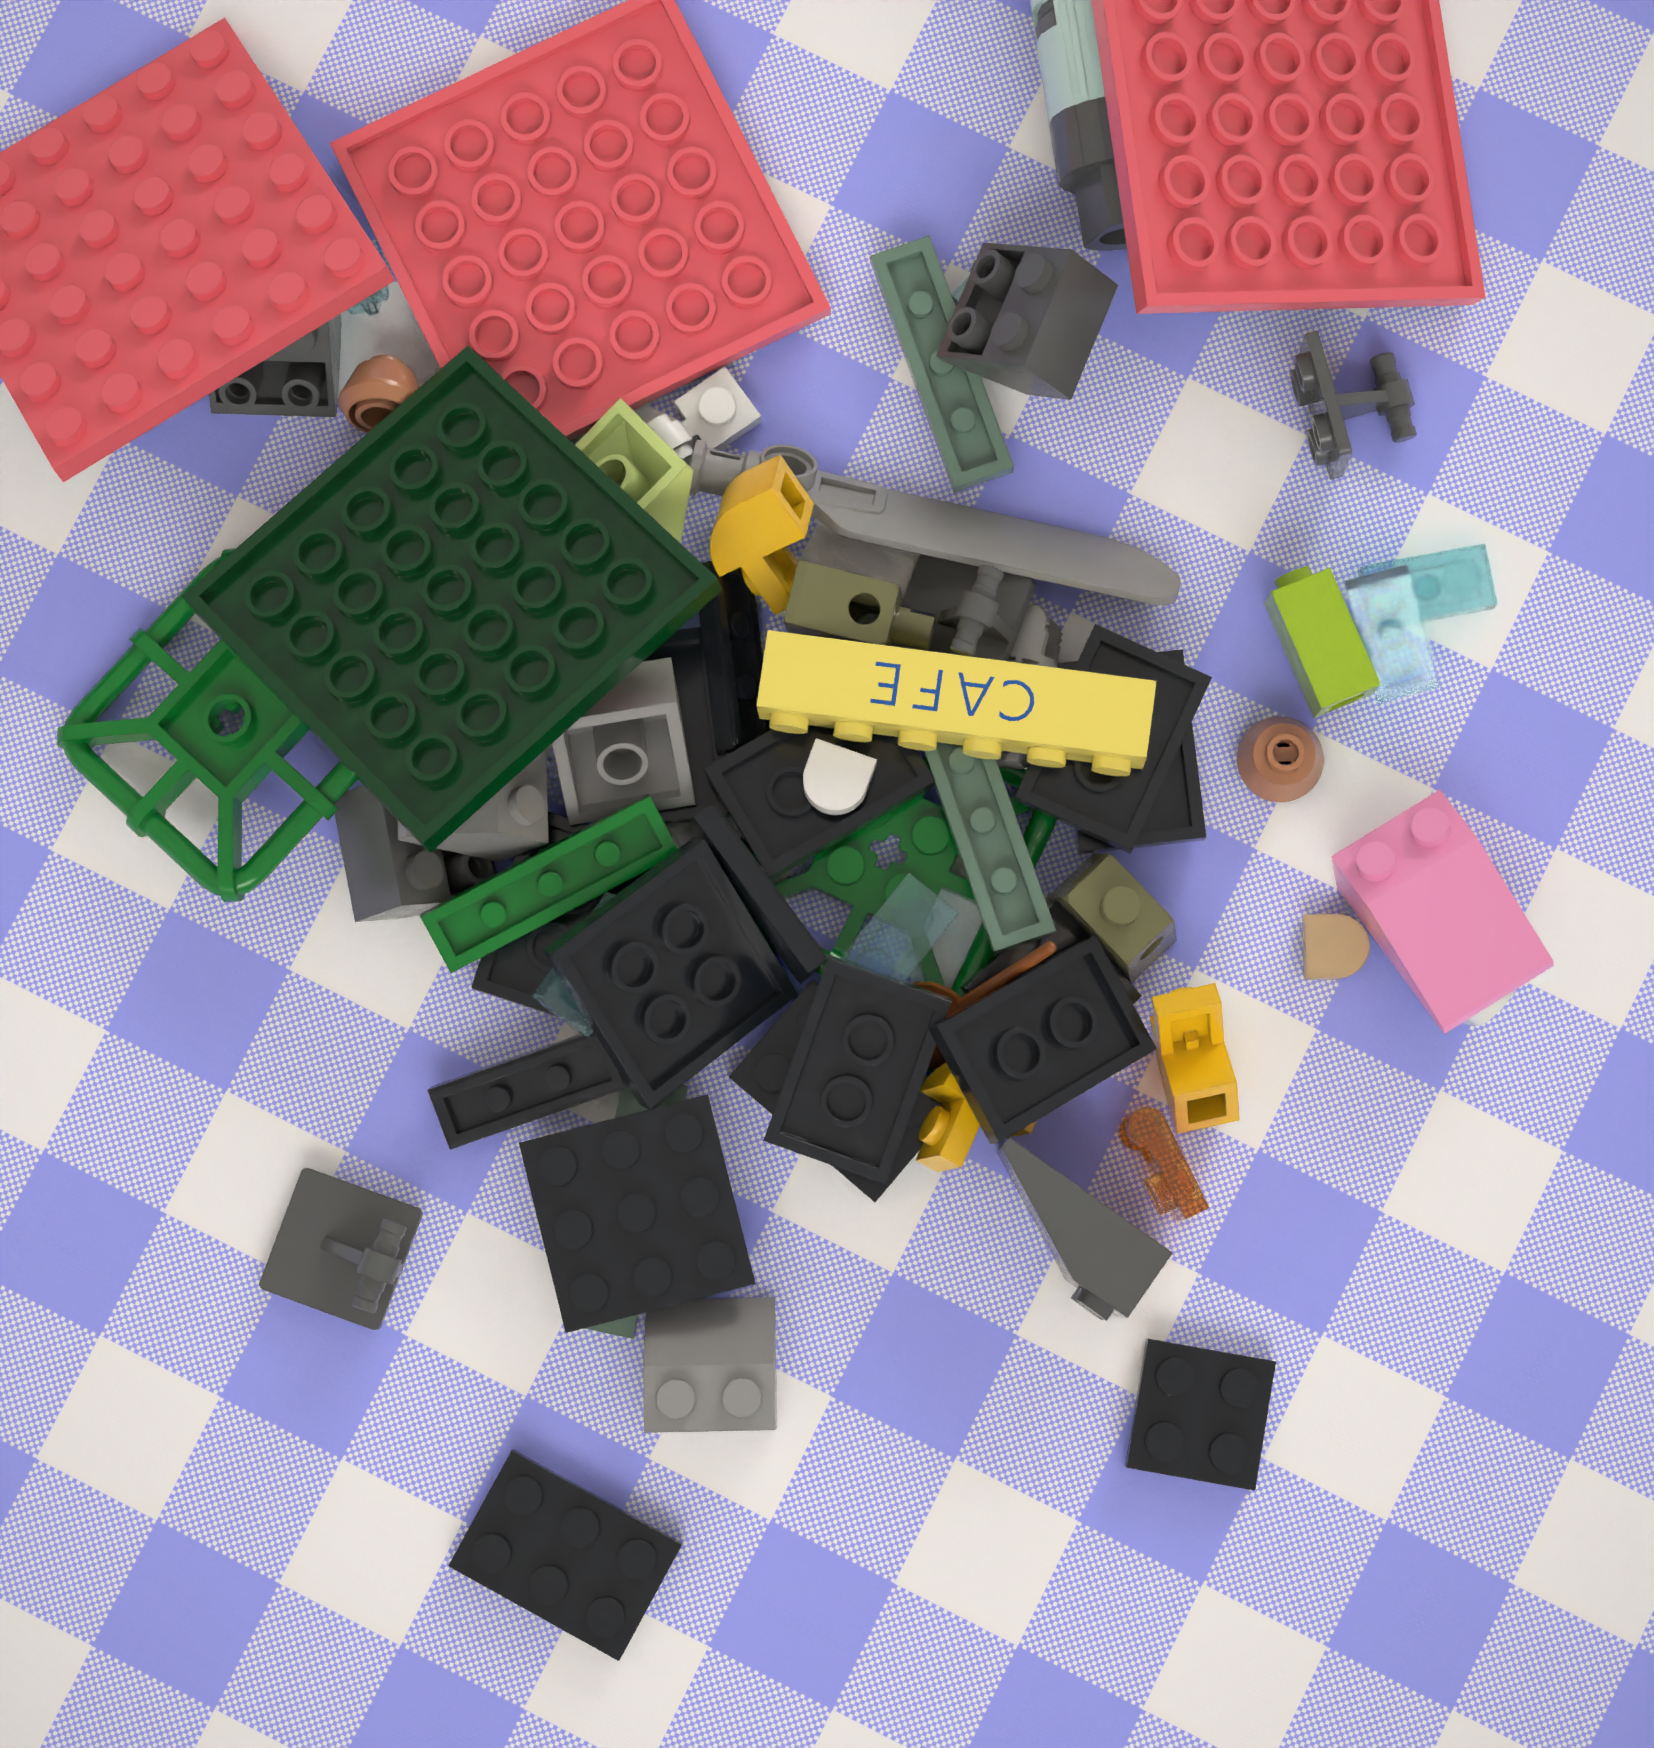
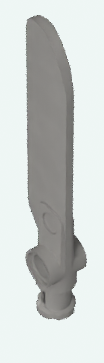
M696 439L690 467L694 470L690 496H695L698 491L722 496L728 485L738 475L781 454L814 502L811 518L819 520L838 535L978 567L983 564L990 565L1005 573L1152 605L1167 606L1175 603L1178 597L1181 580L1176 572L1164 562L1141 549L1108 537L886 489L877 484L817 470V460L812 454L792 445H772L765 448L762 453L749 450L745 456L710 449L707 447L706 441Z

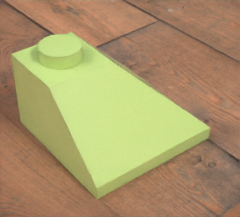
M620 398L575 446L681 543L694 470Z

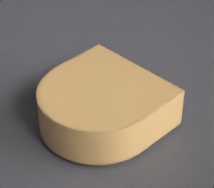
M1305 914L1302 916L1304 980L1343 979L1351 976L1364 965L1369 955L1370 944L1365 929L1357 920L1342 914Z

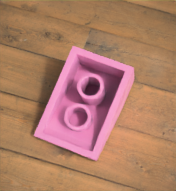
M1441 790L1436 791L1331 856L1337 890L1444 1034L1554 966L1553 959L1478 838Z

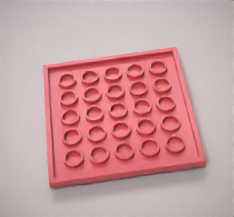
M627 0L330 143L440 369L466 346H469L569 440L587 433L620 398L634 410L831 315V307L675 0Z
M1091 0L1136 314L1474 305L1486 298L1439 0Z
M225 17L0 152V377L50 465L63 482L395 281L383 258Z

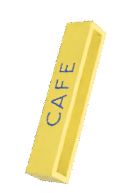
M767 630L756 707L759 719L770 720L769 728L780 732L805 734L808 732V725L833 728L834 737L853 742H871L872 735L879 734L898 737L899 746L914 750L933 751L936 750L937 742L962 745V753L975 758L999 759L1001 758V752L1007 751L1027 754V762L1037 766L1062 768L1065 767L1066 759L1090 762L1092 763L1091 770L1099 774L1129 776L1131 768L1143 769L1147 758L1157 681Z

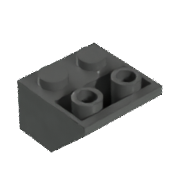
M983 243L977 259L972 265L969 278L954 314L948 323L947 331L936 356L946 363L1026 395L1071 400L1118 284L1072 249Z
M341 314L209 394L211 413L336 417L342 329Z
M364 785L347 791L335 804L339 808L335 813V819L355 922L418 916L422 912L496 874L495 864L492 860L437 848L429 853L422 845L398 840V820Z

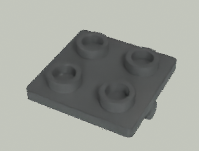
M1314 331L1304 335L1300 352L1294 355L1295 369L1290 370V379L1298 406L1309 405L1312 415V429L1307 430V439L1316 467L1326 464L1329 478L1333 480L1343 477L1352 455V448L1344 423L1345 419L1377 411L1379 416L1386 417L1391 428L1392 441L1400 443L1413 439L1417 435L1416 428L1412 424L1410 411L1415 402L1408 379H1401L1400 373L1397 372L1396 359L1392 352L1382 353L1370 359L1371 368L1376 376V388L1372 391L1336 394L1319 333Z
M920 554L903 598V607L937 614L934 635L929 651L1009 661L1036 583L1032 578L1005 573L990 565L983 564L978 567ZM897 644L894 645V647L915 649Z
M304 1168L299 1175L261 1276L259 1286L262 1290L371 1330H378L383 1324L423 1212L420 1208L311 1168Z

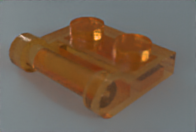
M1143 1107L1125 1117L1119 1125V1139L1124 1147L1129 1150L1140 1151L1151 1174L1150 1177L1142 1180L1143 1185L1157 1213L1161 1215L1170 1212L1175 1222L1188 1219L1210 1208L1163 1114L1155 1108Z

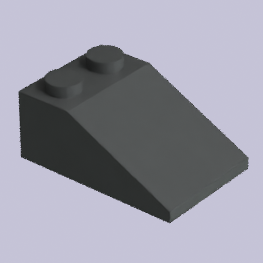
M1012 1138L1007 1139L997 1153L1066 1281L1077 1288L1071 1299L1100 1320L1104 1319L1107 1321L1112 1313L1120 1318H1128L1173 1252Z

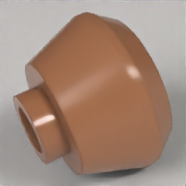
M377 355L361 362L355 368L339 394L338 405L352 426L368 433L419 388L414 372L400 359L390 355Z
M1285 716L1266 718L1253 725L1243 736L1237 751V767L1244 784L1255 795L1271 802H1290L1306 795L1318 782L1324 765L1322 745L1316 734L1303 722ZM1284 743L1289 747H1278L1277 744ZM1289 762L1290 764H1289V765H1283V764H1280V763Z

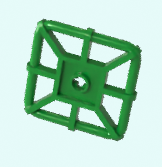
M236 548L224 549L221 557L216 558L204 567L145 632L139 628L129 638L133 643L131 647L73 708L64 726L57 729V746L64 749V753L73 767L127 817L126 825L137 836H148L201 887L214 895H219L223 902L242 901L246 893H250L263 883L323 817L328 821L339 810L335 806L337 801L358 780L339 761L322 781L314 787L284 759L309 729L221 639L190 673L164 650V647L195 615V612L187 605L182 595ZM151 661L157 664L178 684L149 717L96 722ZM244 709L245 715L242 719V727L236 733L230 732L226 736L219 735L224 728L223 722L219 719L222 713L229 710L231 713L237 714ZM156 740L177 761L143 797L97 755L92 748L95 745ZM274 771L304 800L242 866V803L269 773ZM196 777L218 797V866L165 818L166 810Z
M924 756L923 761L925 762L926 766L928 767L927 762H926V759H925V756ZM1027 764L1025 769L999 767L1003 781L1019 788L1029 765ZM926 792L817 854L808 872L774 884L784 899L814 889L853 907L832 951L820 947L827 956L826 960L831 955L854 963L847 958L867 916L870 915L908 933L925 982H935L945 986L924 925L941 889L974 904L976 902L968 880L950 872L958 851L943 808L924 799ZM1013 798L1010 801L1016 817L1033 811L1023 838L1035 869L1057 820L1014 801ZM741 835L740 839L745 844L747 849L750 851L749 847L747 846L746 842L744 841ZM889 836H893L900 840L899 850L906 854V859L902 865L891 862L887 870L880 869L876 866L878 855L871 851L870 847L875 840L885 842ZM983 922L950 988L960 997L966 995L960 987L994 956ZM763 935V937L765 938V940H766V942L768 943L769 947L771 948L772 952L777 954V952L774 950V948H773V947L771 946V944L768 942V940L766 939V937ZM826 962L817 972L818 974H820L818 981H820Z

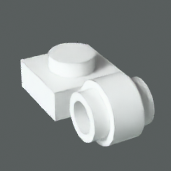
M724 366L674 401V407L684 421L681 423L678 420L671 421L667 414H663L647 424L689 465L693 455L692 445L696 442V439L706 441L707 447L710 449L721 451L760 424L761 415Z

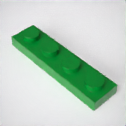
M646 794L422 912L420 918L450 973H453L654 867L678 848L650 795Z

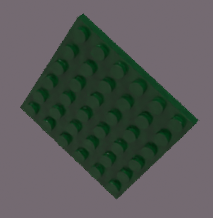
M466 346L184 593L182 598L195 614L420 844L431 853L722 591V587L718 578L476 352L469 346Z

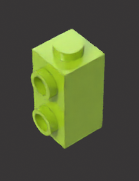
M1305 566L1277 578L1274 581L1277 589L1270 592L1264 605L1313 719L1372 695L1381 684L1331 568L1312 574L1310 567Z

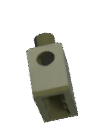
M798 560L783 622L788 633L886 646L897 644L929 651L934 635L937 614L903 607L904 600L901 587L897 584ZM870 613L879 615L873 623L868 625L857 623L863 615Z
M1093 853L1047 896L1050 902L1058 901L1089 937L1097 936L1107 957L1131 984L1177 941L1173 918L1111 854Z

